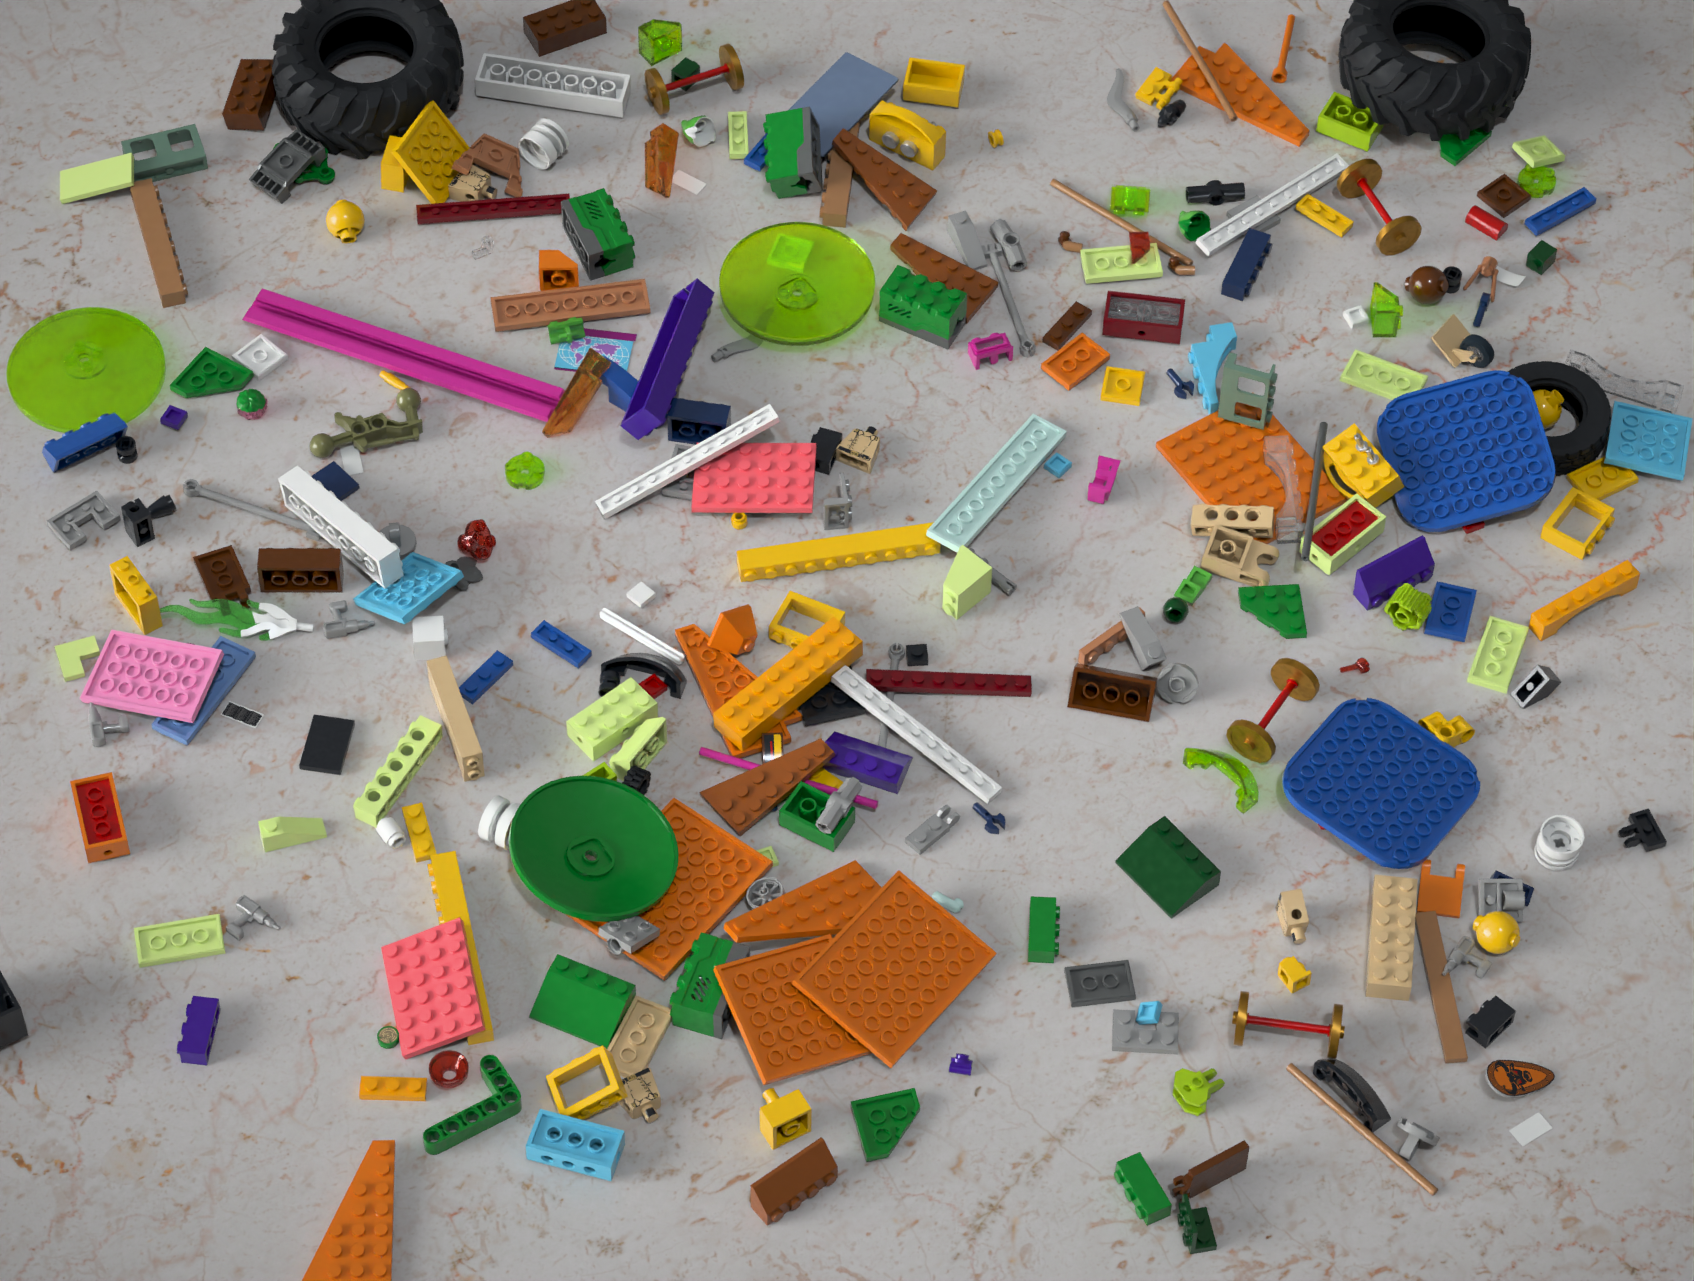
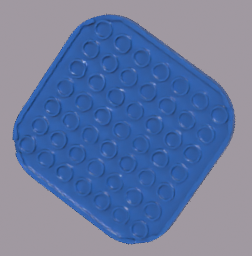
M1501 370L1487 371L1403 394L1388 403L1386 409L1378 418L1377 435L1383 457L1397 472L1404 485V488L1394 494L1399 512L1407 523L1419 530L1443 532L1525 510L1544 500L1554 486L1556 478L1555 464L1533 392L1526 381L1521 377L1518 378L1511 375L1510 372Z
M1354 698L1336 707L1289 760L1282 778L1284 793L1292 806L1370 860L1383 867L1393 869H1408L1423 863L1472 807L1480 791L1477 770L1464 754L1446 742L1441 741L1437 736L1392 706L1372 698H1367L1366 700H1356Z

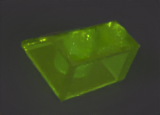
M653 19L639 26V54L653 66L682 51V24L680 22Z
M1112 185L1110 210H1114V214H1125V211H1133V215L1144 216L1145 212H1149L1150 187Z
M1374 282L1370 302L1373 338L1396 337L1397 330L1401 329V318L1399 317H1403V305H1399L1398 296L1378 282Z

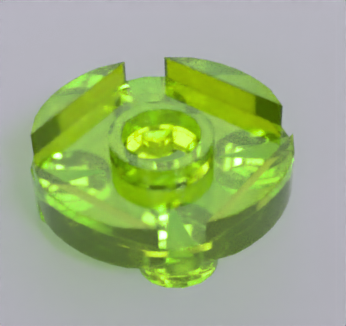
M1526 164L1525 168L1519 172L1517 184L1532 195V198H1543V195H1550L1555 189V171L1545 166L1532 168L1529 164Z
M523 452L511 458L505 464L506 481L515 489H519V487L526 490L534 489L544 480V463L531 452ZM522 470L529 471L528 474H526L525 472L521 474Z

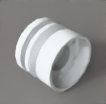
M545 118L540 119L518 142L519 151L524 159L535 168L541 170L548 169L555 162L556 158L561 156L569 146V139L564 130L554 121Z
M1555 815L1548 818L1542 824L1534 847L1535 857L1538 862L1545 868L1553 871H1564L1571 868L1577 861L1585 838L1584 830L1580 823L1566 815Z

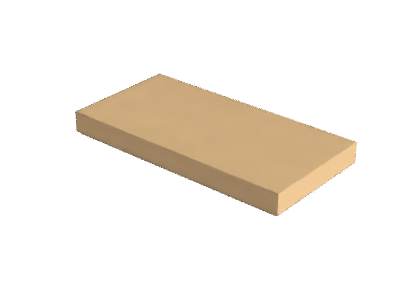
M635 996L607 1048L612 1053L620 1076L626 1078L648 1067L673 1020L672 1016H670L671 1008ZM603 1063L599 1064V1068L605 1070Z

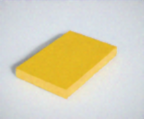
M1605 456L1566 476V479L1574 488L1599 501L1639 481L1638 476L1632 469L1604 463Z

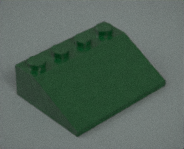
M1166 816L1150 825L1115 860V863L1171 919L1215 889L1220 883L1221 871Z

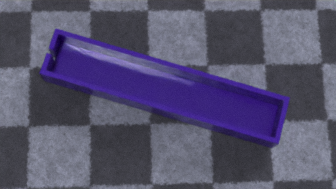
M698 278L673 296L620 425L637 440L643 436H649L653 429L661 427L665 423L666 413L672 406L670 404L671 400L677 394L675 390L682 381L681 375L687 368V360L692 356L691 350L698 341L696 339L697 335L701 332L703 328L701 325L708 316L707 310L713 303L712 298L715 292Z

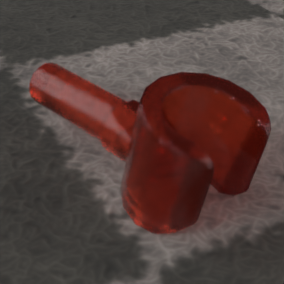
M1359 658L1355 664L1341 667L1340 672L1359 669L1364 674L1370 670V664L1365 658Z

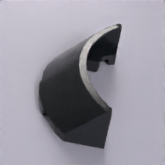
M649 653L624 654L601 664V673L604 671H615L620 676H625L627 669H632L648 674L655 673L657 676L665 677L664 683L670 688V696L681 699L687 684V679L676 665L663 657Z
M1320 1059L1314 1063L1313 1075L1320 1081L1326 1078L1325 1080L1328 1083L1333 1081L1359 1107L1358 1114L1360 1116L1364 1115L1367 1118L1364 1125L1371 1132H1375L1391 1120L1386 1107L1373 1088L1349 1065L1337 1059Z

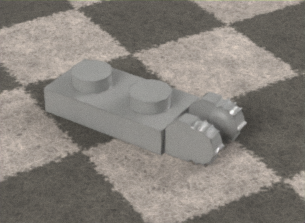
M946 804L939 809L937 814L932 815L905 838V843L921 855L949 832L950 828L958 822L961 816L956 812L948 817L946 822L942 820L951 810L950 806Z

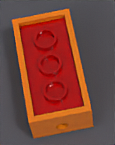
M112 772L70 781L88 863L130 854Z

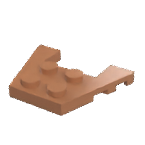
M484 133L452 165L451 169L468 175L472 163L491 170L498 175L508 178L504 190L505 193L514 197L522 196L519 149Z

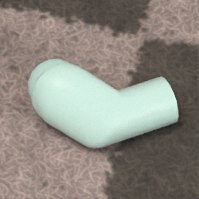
M939 891L934 892L932 898L938 904L953 913L960 912V909L964 907V903L960 898L952 900Z

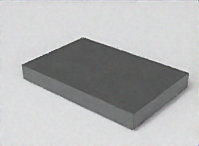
M1129 960L1064 968L1072 1008L1136 1000Z

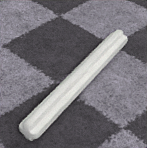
M603 608L600 612L601 619L676 664L681 665L685 661L686 655L610 609Z

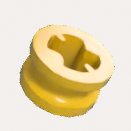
M996 129L994 133L992 131L988 132V139L993 148L1004 144V139L999 129Z

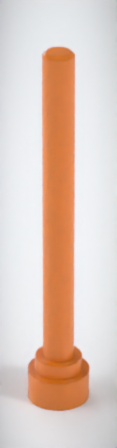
M1293 14L1288 15L1278 67L1272 73V80L1276 83H1284L1288 75L1285 66L1295 22Z

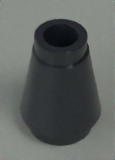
M163 495L147 507L151 514V519L171 514L173 510L177 509L170 495Z

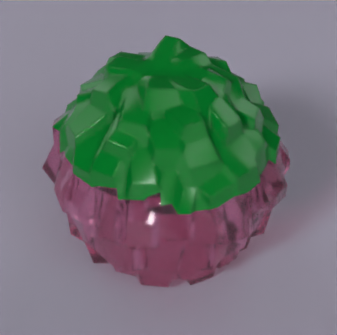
M256 389L244 390L239 393L237 398V412L247 420L259 419L268 407V400Z

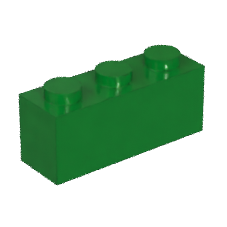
M1031 896L1028 962L1054 964V955H1059V942H1055V937H1059L1060 924H1056V919H1060V906H1056V897Z
M1140 1152L1116 1162L1115 1179L1118 1184L1123 1185L1125 1195L1128 1201H1132L1135 1205V1211L1139 1219H1143L1148 1226L1171 1216L1172 1204Z

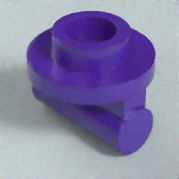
M956 1053V1057H951L949 1072L971 1076L973 1060L969 1059V1055Z

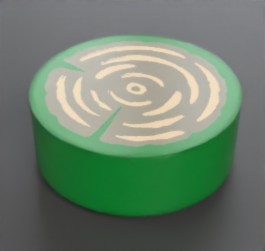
M392 1026L381 1028L377 1033L379 1045L385 1049L394 1048L399 1043L398 1030Z

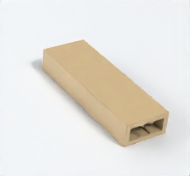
M447 655L427 660L429 686L464 782L484 777L483 753Z

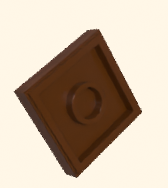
M1506 174L1501 175L1477 192V197L1503 218L1530 201L1532 196Z

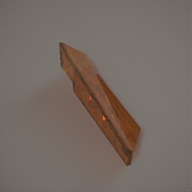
M662 123L650 131L651 139L645 142V187L665 198H669L679 133Z
M589 348L542 430L545 437L550 438L554 434L571 432L603 383L599 378L612 363L594 349Z

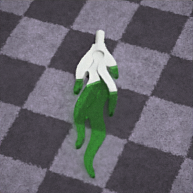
M189 599V602L197 608H215L219 610L214 613H201L181 605H169L160 608V613L176 612L199 625L226 624L238 628V630L219 628L220 633L232 637L244 638L269 631L259 636L261 641L274 640L288 633L296 632V630L313 632L314 624L298 622L297 619L292 618L276 605L258 603L247 600L248 606L264 611L267 614L263 615L252 612L239 603L226 599L209 601Z

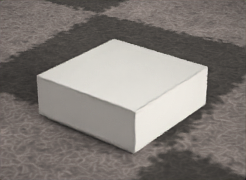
M1361 305L1343 311V317L1351 329L1369 323L1370 318Z
M640 582L627 592V598L641 609L656 597V593L643 582Z

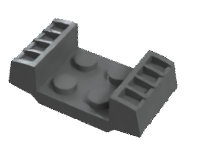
M296 129L288 137L283 138L259 163L257 170L249 178V181L255 187L283 204L291 196L288 187L310 163L318 168L326 158L325 147Z

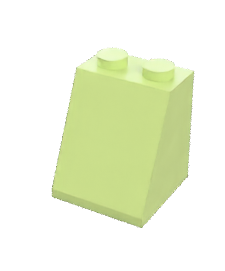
M964 545L960 546L943 584L942 608L946 614L953 616L956 620L991 593L992 567Z

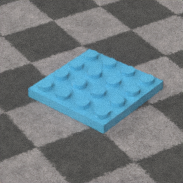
M1614 401L1604 463L1683 481L1693 418Z
M412 552L401 560L403 563V577L385 589L375 581L353 598L357 606L405 625L418 613L425 610L433 601L440 598L448 589L455 586L464 575L459 569Z

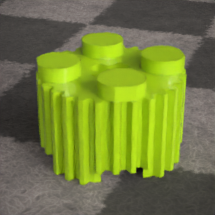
M1404 583L1396 589L1385 605L1384 611L1390 615V618H1393L1392 623L1398 629L1401 628L1402 631L1407 630V628L1419 630L1431 612L1430 602L1432 598L1427 593L1419 592L1418 589L1415 590L1411 584Z

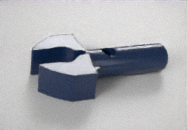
M1483 292L1479 308L1473 322L1474 327L1478 328L1482 323L1484 313L1487 311L1491 299V294Z
M1172 368L1168 369L1166 374L1177 386L1174 388V394L1178 398L1186 399L1187 393L1184 390H1187L1193 396L1194 383L1191 380L1183 382Z
M978 802L973 805L972 808L987 821L985 830L988 833L999 834V828L994 824H999L1005 830V816L1001 813L992 815Z

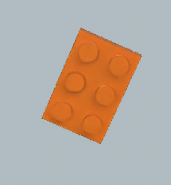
M1082 332L1041 363V369L1067 390H1071L1110 359V353Z

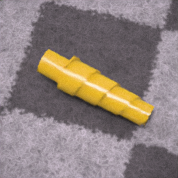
M385 370L380 372L379 376L389 385L399 390L411 388L391 372L388 373Z

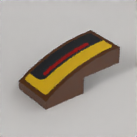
M783 732L762 733L763 764L784 755Z

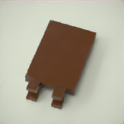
M232 545L193 557L194 564L212 605L219 604L223 617L231 614L228 607L230 601L239 599L242 610L250 608L247 593L251 592V588Z
M1244 1140L1189 1169L1186 1175L1175 1177L1173 1180L1174 1185L1184 1184V1186L1172 1189L1173 1197L1188 1194V1198L1191 1199L1245 1170L1249 1145Z

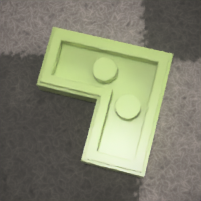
M95 635L54 646L65 682L85 677L81 660L100 656Z

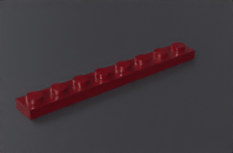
M570 193L416 205L418 224L562 214L561 201L570 199Z
M866 669V681L878 691L1031 697L1032 694L1031 675Z

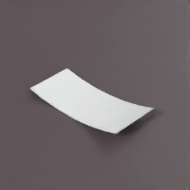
M1499 266L1496 267L1499 271L1497 280L1502 283L1518 287L1526 277L1504 270Z

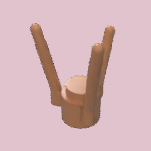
M1491 256L1484 257L1482 263L1478 265L1476 271L1463 287V290H1467L1480 272L1486 277L1492 275L1490 301L1494 302L1496 280L1499 272L1496 269L1498 265L1497 260Z

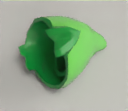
M1203 211L1180 212L1178 225L1182 235L1189 241H1197L1199 237L1211 231L1210 218Z

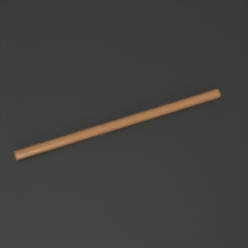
M1168 0L1164 1L1163 7L1230 120L1232 122L1238 119L1236 113Z
M1056 179L1051 180L1050 185L1147 243H1157L1159 250L1171 257H1179L1180 262L1186 266H1192V259Z
M1293 1063L1287 1066L1286 1070L1427 1192L1432 1196L1437 1193L1438 1188Z

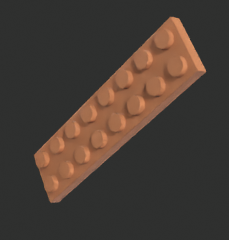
M645 279L490 297L495 332L547 326L550 322H563L572 317H582L583 321L651 313Z

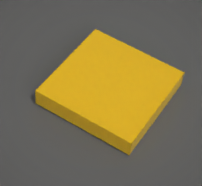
M1106 366L1100 400L1140 406L1145 372Z

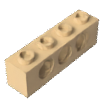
M1204 503L1193 505L1191 518L1192 536H1211L1216 524L1252 537L1273 538L1274 507L1267 505H1208Z

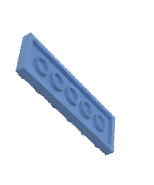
M220 636L211 648L221 649L224 656L194 723L157 717L152 723V729L188 746L255 659L256 654L254 651Z

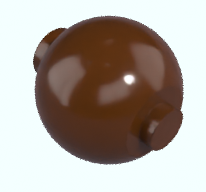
M1422 266L1405 280L1406 291L1410 292L1411 296L1422 304H1434L1440 301L1449 286L1444 273L1434 266Z

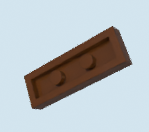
M1076 301L1043 336L1042 342L1057 351L1060 350L1090 318L1092 310Z

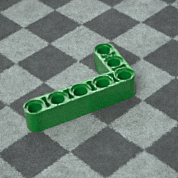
M486 1055L480 1061L481 1077L491 1091L492 1096L427 1128L423 1133L425 1151L428 1154H440L517 1115L521 1111L520 1091L496 1056Z

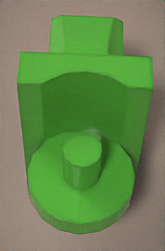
M572 317L563 322L554 321L547 325L551 345L565 341L569 344L574 339L585 337L582 317Z

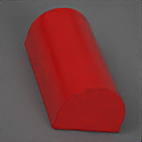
M1476 205L1469 210L1465 219V223L1496 241L1508 229L1506 222Z

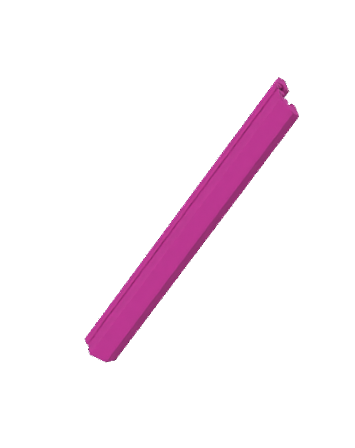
M263 288L242 319L548 423H560L567 411V394L563 388Z

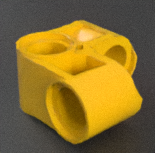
M1436 711L1418 721L1420 726L1453 748L1469 741L1475 733L1473 727L1461 715L1447 721L1440 712Z

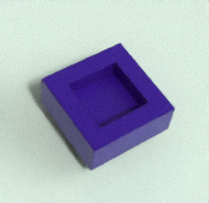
M169 405L160 418L161 424L179 430L187 419L188 413L185 410Z

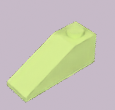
M278 816L258 821L265 852L327 838L322 818Z

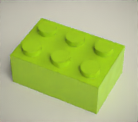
M1333 92L1318 116L1316 132L1368 152L1384 124L1379 125L1373 122L1368 107L1366 109H1359L1352 104L1351 98Z

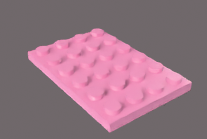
M111 630L80 699L83 703L90 704L92 702L94 705L194 723L224 653L221 649Z

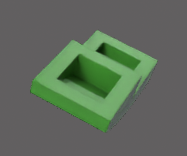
M1194 566L1188 577L1181 582L1174 597H1180L1185 602L1193 605L1213 578L1212 574Z

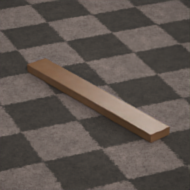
M1436 911L1416 913L1415 924L1445 1064L1467 1062L1468 1056L1450 974L1442 975L1447 960Z

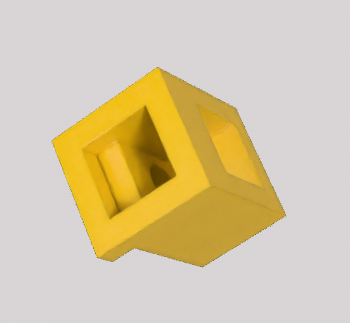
M1294 956L1286 957L1279 963L1278 976L1291 993L1310 985L1311 971H1306L1304 965L1298 962Z

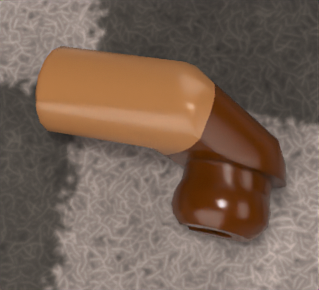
M1060 232L1058 241L1061 246L1067 251L1080 253L1083 244L1072 242L1069 238V232Z
M1172 256L1169 259V268L1176 274L1195 275V266H1183L1179 263L1180 259L1177 256Z

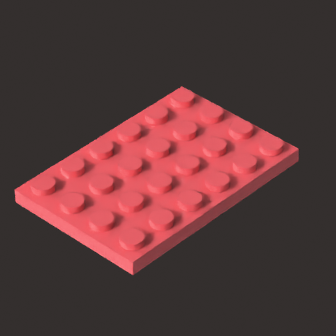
M741 443L694 470L692 512L813 513L816 443Z
M460 917L381 947L396 1026L399 1032L402 1056L406 1060L486 1030L464 923Z

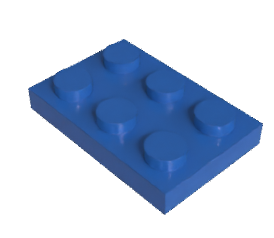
M1437 581L1431 603L1432 609L1428 615L1424 634L1465 642L1477 590Z

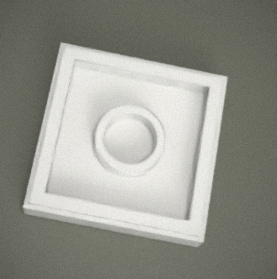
M260 334L233 354L232 360L252 370L254 378L260 381L287 361L288 355Z

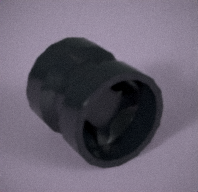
M1449 266L1444 269L1443 273L1449 285L1446 293L1451 294L1456 293L1460 289L1462 272L1457 267Z
M123 436L116 441L119 461L124 464L133 463L138 457L135 440L130 436Z
M604 671L600 674L599 681L601 685L599 686L598 693L601 697L620 684L621 677L619 673Z

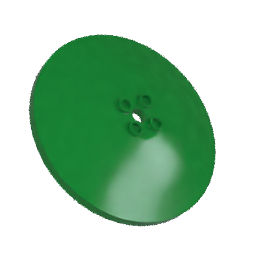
M570 776L550 781L540 786L520 804L514 815L509 832L511 860L517 874L526 887L553 909L583 920L599 922L619 921L644 913L655 906L668 892L677 871L678 845L673 829L664 814L640 792L625 784L603 777ZM586 855L594 856L596 860H588Z

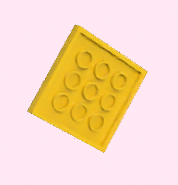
M433 100L424 107L391 153L429 202L435 204L445 203L449 197L448 186L458 173V171L451 169L452 165L470 147Z

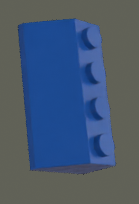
M115 412L110 415L106 413L101 415L98 421L93 423L87 422L81 425L77 431L73 432V430L64 433L62 438L58 440L51 439L44 444L45 446H43L42 454L54 473L115 444L120 437L126 435L128 426Z

